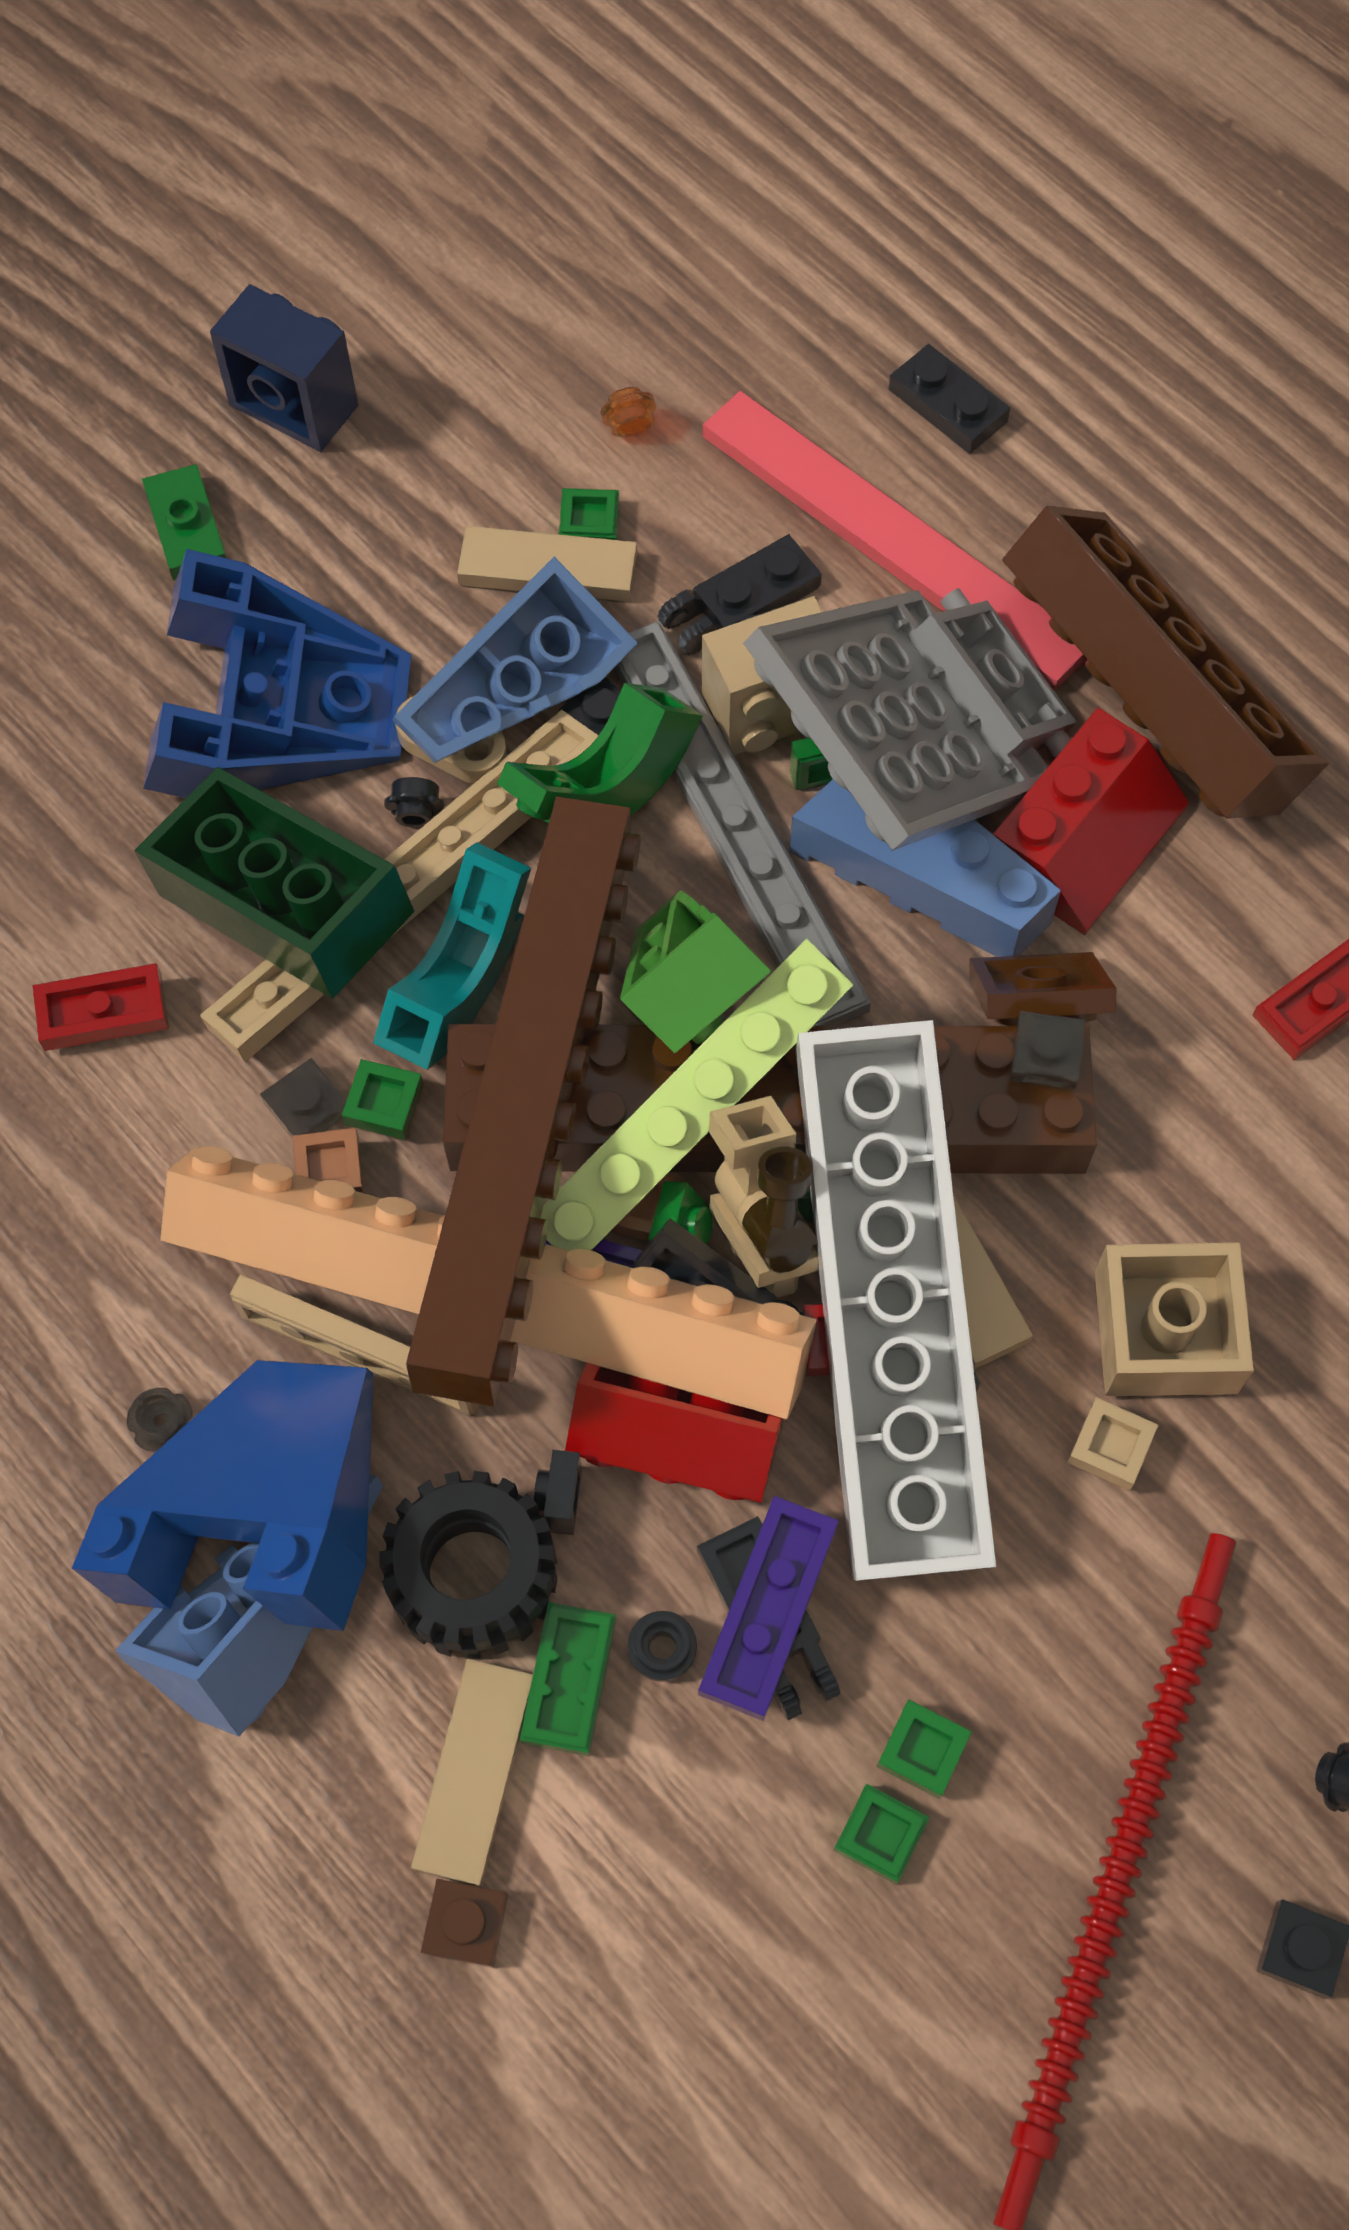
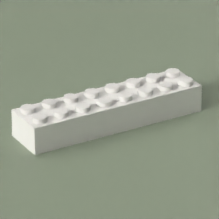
M933 1020L798 1033L795 1050L806 1153L813 1163L810 1191L817 1240L816 1248L852 1580H867L996 1567Z

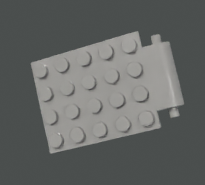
M960 588L951 591L941 600L940 603L946 611L935 613L919 590L760 626L743 643L755 659L754 666L757 674L765 683L778 691L792 711L791 719L795 727L804 736L814 741L829 762L828 770L831 777L839 786L850 791L865 812V821L870 831L878 839L886 842L892 851L1019 803L1048 768L1037 751L1046 746L1052 756L1056 758L1071 740L1066 733L1076 724V720L989 602L986 600L971 604Z

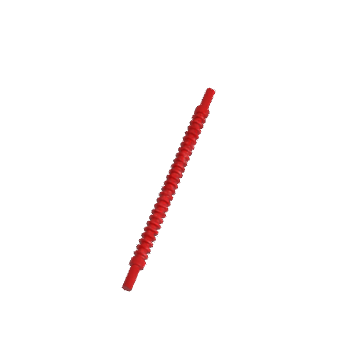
M1210 1534L1192 1593L1182 1597L1176 1616L1182 1625L1171 1630L1172 1637L1177 1640L1175 1646H1168L1165 1649L1166 1655L1171 1659V1662L1159 1668L1161 1675L1165 1677L1164 1683H1157L1153 1687L1154 1692L1159 1695L1158 1702H1150L1147 1706L1149 1712L1153 1714L1152 1721H1144L1141 1725L1142 1729L1147 1733L1146 1740H1138L1135 1744L1136 1748L1141 1752L1140 1759H1132L1129 1763L1130 1767L1135 1771V1776L1123 1781L1125 1788L1129 1790V1795L1117 1800L1118 1806L1123 1809V1814L1121 1817L1112 1818L1111 1823L1117 1829V1833L1115 1836H1109L1105 1839L1106 1845L1111 1848V1853L1109 1856H1101L1099 1858V1863L1105 1868L1103 1876H1094L1092 1880L1094 1885L1099 1888L1096 1896L1091 1895L1086 1898L1087 1904L1092 1907V1913L1090 1916L1084 1915L1080 1918L1081 1924L1086 1927V1932L1084 1936L1078 1935L1074 1937V1943L1080 1947L1078 1955L1067 1958L1068 1964L1073 1967L1072 1975L1061 1978V1983L1067 1988V1992L1064 1997L1058 1996L1054 1999L1056 2006L1061 2008L1058 2017H1050L1048 2019V2024L1054 2028V2033L1051 2038H1043L1041 2040L1042 2046L1047 2049L1045 2059L1038 2058L1035 2060V2066L1041 2070V2074L1038 2080L1031 2079L1028 2082L1029 2088L1034 2091V2097L1032 2101L1024 2100L1022 2102V2108L1028 2113L1025 2121H1016L1010 2138V2144L1016 2148L993 2221V2225L1005 2230L1024 2229L1044 2161L1054 2160L1060 2137L1054 2133L1056 2124H1064L1066 2122V2117L1060 2113V2107L1062 2103L1072 2102L1071 2094L1066 2091L1069 2082H1077L1079 2080V2075L1073 2071V2065L1075 2061L1085 2060L1084 2052L1079 2049L1081 2041H1088L1092 2038L1091 2032L1086 2029V2023L1088 2019L1096 2020L1098 2018V2012L1092 2008V2004L1095 1999H1103L1105 1996L1104 1991L1099 1988L1101 1978L1109 1979L1111 1977V1972L1105 1967V1962L1107 1958L1113 1959L1117 1957V1951L1111 1947L1113 1938L1119 1939L1124 1935L1122 1929L1117 1926L1120 1918L1124 1919L1130 1916L1129 1910L1124 1907V1901L1126 1898L1131 1899L1136 1896L1135 1890L1130 1887L1132 1878L1138 1879L1142 1876L1141 1870L1136 1867V1862L1138 1859L1148 1857V1852L1142 1847L1144 1839L1149 1840L1154 1837V1832L1148 1827L1150 1820L1160 1818V1812L1154 1807L1156 1800L1162 1801L1166 1799L1165 1791L1160 1788L1162 1781L1167 1782L1172 1779V1774L1166 1769L1168 1762L1178 1760L1177 1753L1172 1749L1173 1744L1184 1741V1736L1178 1730L1180 1724H1187L1190 1721V1717L1184 1711V1708L1196 1702L1195 1696L1190 1693L1191 1687L1200 1686L1202 1683L1200 1676L1196 1674L1197 1668L1207 1666V1660L1202 1655V1651L1213 1647V1642L1208 1637V1634L1218 1630L1222 1619L1223 1610L1218 1605V1601L1237 1544L1234 1539L1222 1534Z

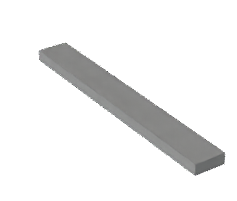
M657 621L629 632L638 644L614 667L623 685L624 683L663 688L703 715L686 753L672 775L775 965L778 968L807 938L853 984L815 1025H841L870 1012L871 1001L662 625Z

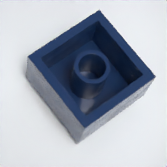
M249 284L210 330L229 406L299 442L322 452L359 406L345 332L333 321L325 317L317 318L293 306L285 297L275 293L269 294Z

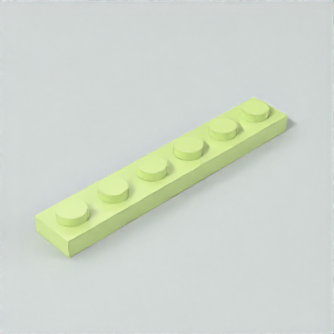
M806 938L559 1188L556 1199H549L543 1205L541 1218L548 1220L546 1240L552 1246L569 1251L574 1249L592 1250L709 1132L710 1112L735 1105L797 1043L798 1033L808 1032L853 984Z

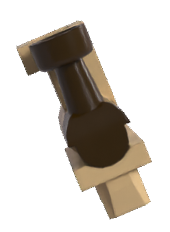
M771 1096L711 1111L709 1133L723 1153L724 1162L717 1170L715 1176L716 1188L720 1193L710 1195L709 1209L726 1235V1243L734 1256L740 1258L758 1288L765 1287L777 1296L776 1298L795 1293L798 1288L799 1276L816 1272L819 1269L818 1253L812 1246L817 1244L816 1236L798 1209V1199L803 1197L811 1186L813 1163L807 1154L795 1149L796 1132Z

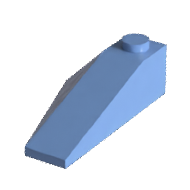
M554 556L392 720L436 763L596 686L638 642Z
M371 1474L369 1480L368 1515L383 1487L379 1478ZM259 1543L249 1544L239 1551L232 1544L214 1558L221 1567L218 1571L188 1594L180 1585L171 1609L154 1607L115 1650L125 1663L197 1721L238 1737L262 1715L266 1705L285 1684L313 1628L284 1624L243 1590Z

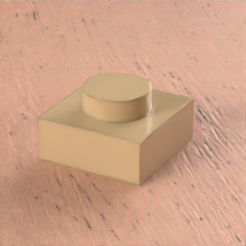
M1096 1397L1067 1463L1130 1491L1138 1476L1158 1424Z

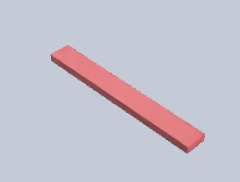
M742 391L736 393L703 424V438L914 591L919 590L926 600L941 611H946L940 603L941 600L957 588H960L971 604L987 600L1054 692L1087 659L1075 644L1064 641L1052 630L1049 624L1051 616L1042 606L1026 598L1013 585Z

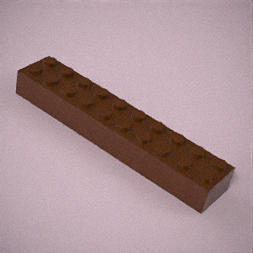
M448 1024L443 1145L450 1171H457L496 1024ZM599 1024L596 1030L586 1029L583 1045L590 1048L587 1075L583 1085L573 1084L569 1099L570 1102L576 1103L573 1133L569 1142L559 1140L555 1159L562 1160V1172H576L706 1040L696 1044L691 1039L679 1051L674 1053L647 1025ZM814 1025L808 1032L866 1026ZM934 1026L951 1173L1086 1174L1097 1146L1090 1026ZM795 1044L735 1105L771 1096L796 1132L795 1149L807 1154ZM708 1132L669 1172H717L724 1162V1155Z

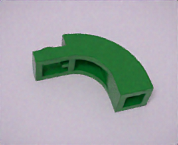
M624 683L605 727L585 751L568 762L553 766L506 762L497 784L518 799L516 802L518 809L547 823L550 821L556 797L629 807L631 816L659 791L674 772L686 753L703 715L663 688Z

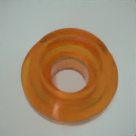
M627 387L612 393L608 398V403L602 407L600 414L603 423L611 428L614 436L629 437L640 434L653 426L655 423L653 413L657 405L651 393L641 392L637 387Z

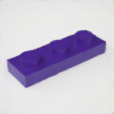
M773 1496L698 1689L699 1696L761 1721L765 1720L839 1520Z

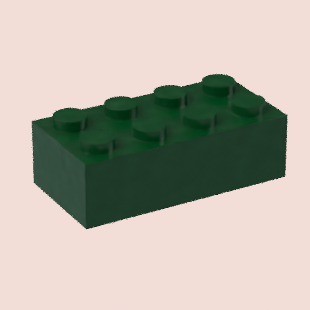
M219 767L134 850L159 896L331 999L335 998L415 912L395 865Z

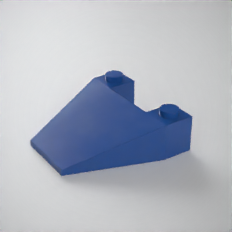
M186 549L174 585L167 636L225 649L216 714L163 702L151 736L143 789L187 798L217 767L258 790L397 762L401 756L402 745L399 742L396 724L392 718L396 715L401 704L407 700L411 654L244 562Z
M257 1360L97 1505L71 1569L116 1603L171 1609L198 1537L259 1543L243 1590L284 1624L344 1631L366 1567L374 1374L364 1367Z

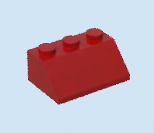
M1097 707L993 835L1061 890L1054 916L1083 935H1086L1186 810L1189 802L1149 739Z
M587 1362L577 1382L565 1451L579 1452L580 1457L595 1466H618L649 1474L650 1477L662 1483L676 1484L681 1482L712 1490L717 1495L729 1500L748 1499L762 1503L776 1455L784 1418Z

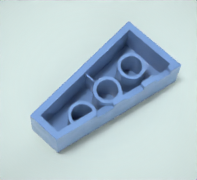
M834 779L792 816L790 853L808 862L812 857L834 868L836 876L856 886L860 881L890 897L889 903L911 913L912 909H915L941 922V929L996 957L1019 956L1052 923L1061 890L975 820L892 851L886 842L878 839L870 831L865 821L866 814L850 791L839 786Z

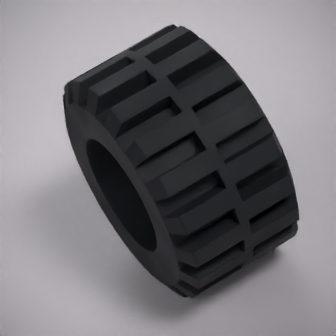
M459 1471L444 1474L447 1484L434 1489L431 1481L428 1480L417 1487L420 1498L412 1503L405 1497L397 1506L396 1511L399 1520L396 1524L387 1522L382 1536L386 1543V1551H379V1567L384 1574L382 1583L385 1592L402 1624L409 1628L413 1637L423 1645L426 1642L431 1643L438 1653L450 1657L453 1651L463 1652L465 1659H481L480 1651L493 1648L495 1655L509 1650L507 1642L518 1636L523 1642L533 1633L531 1624L538 1617L544 1620L550 1593L556 1592L558 1580L556 1574L557 1559L546 1518L541 1517L537 1503L528 1493L522 1497L518 1494L516 1484L504 1477L499 1484L491 1482L488 1472L474 1471L473 1480H462ZM469 1532L486 1533L501 1540L509 1550L510 1565L505 1577L496 1588L481 1597L463 1600L448 1597L436 1590L430 1578V1569L435 1555L446 1542L460 1534Z

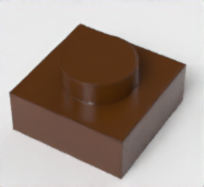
M436 1879L421 1953L493 1968L508 1900L507 1892Z

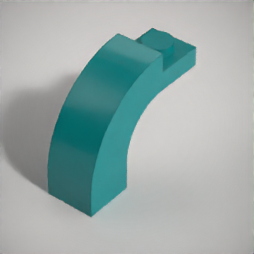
M478 842L466 849L441 928L418 966L408 976L388 989L373 1044L426 1070L430 1069L447 1054L448 1024H472L507 962L525 916L519 913L518 910L532 869L531 867Z

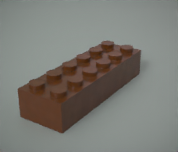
M1046 505L1003 557L1002 561L1016 576L1013 579V583L1019 592L1029 600L1039 603L1051 616L1049 624L1052 630L1064 641L1075 644L1088 659L1085 665L1091 675L1102 684L1112 687L1125 702L1122 707L1126 715L1141 728L1151 731L1163 745L1160 748V752L1164 759L1172 767L1180 772L1187 773L1201 789L1198 792L1199 798L1216 815L1228 819L1281 814L1330 764L1105 512Z

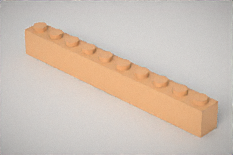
M205 1146L200 1148L194 1147L167 1170L160 1241L419 1314L445 1216L418 1209L414 1203L407 1199L371 1196L355 1191L351 1185L342 1181H317L293 1174L290 1168L281 1164H256L235 1158L226 1149ZM545 1244L541 1260L530 1259L526 1279L533 1280L531 1307L526 1321L515 1320L511 1341L788 1419L802 1389L817 1319L800 1315L797 1310L782 1303L760 1304L735 1297L732 1292L717 1285L695 1286L670 1279L666 1273L656 1268H631L605 1261L602 1255L591 1250L574 1249L569 1251Z

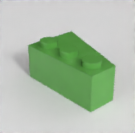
M680 890L635 930L620 1000L676 1053L691 1039L696 1044H699L712 1035L724 1019L722 1013L772 971L715 913H711L703 905L700 906L692 897Z

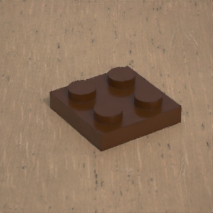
M1093 952L969 958V982L987 1019H995L1001 1025H1028L1034 1021V1017L1059 1016L1061 1020L1066 1022L1085 1023L1096 1020L1097 1014L1116 1013L1117 988Z

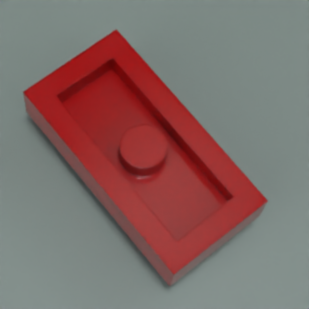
M157 963L32 985L38 1041L44 1051L169 1029L162 974Z

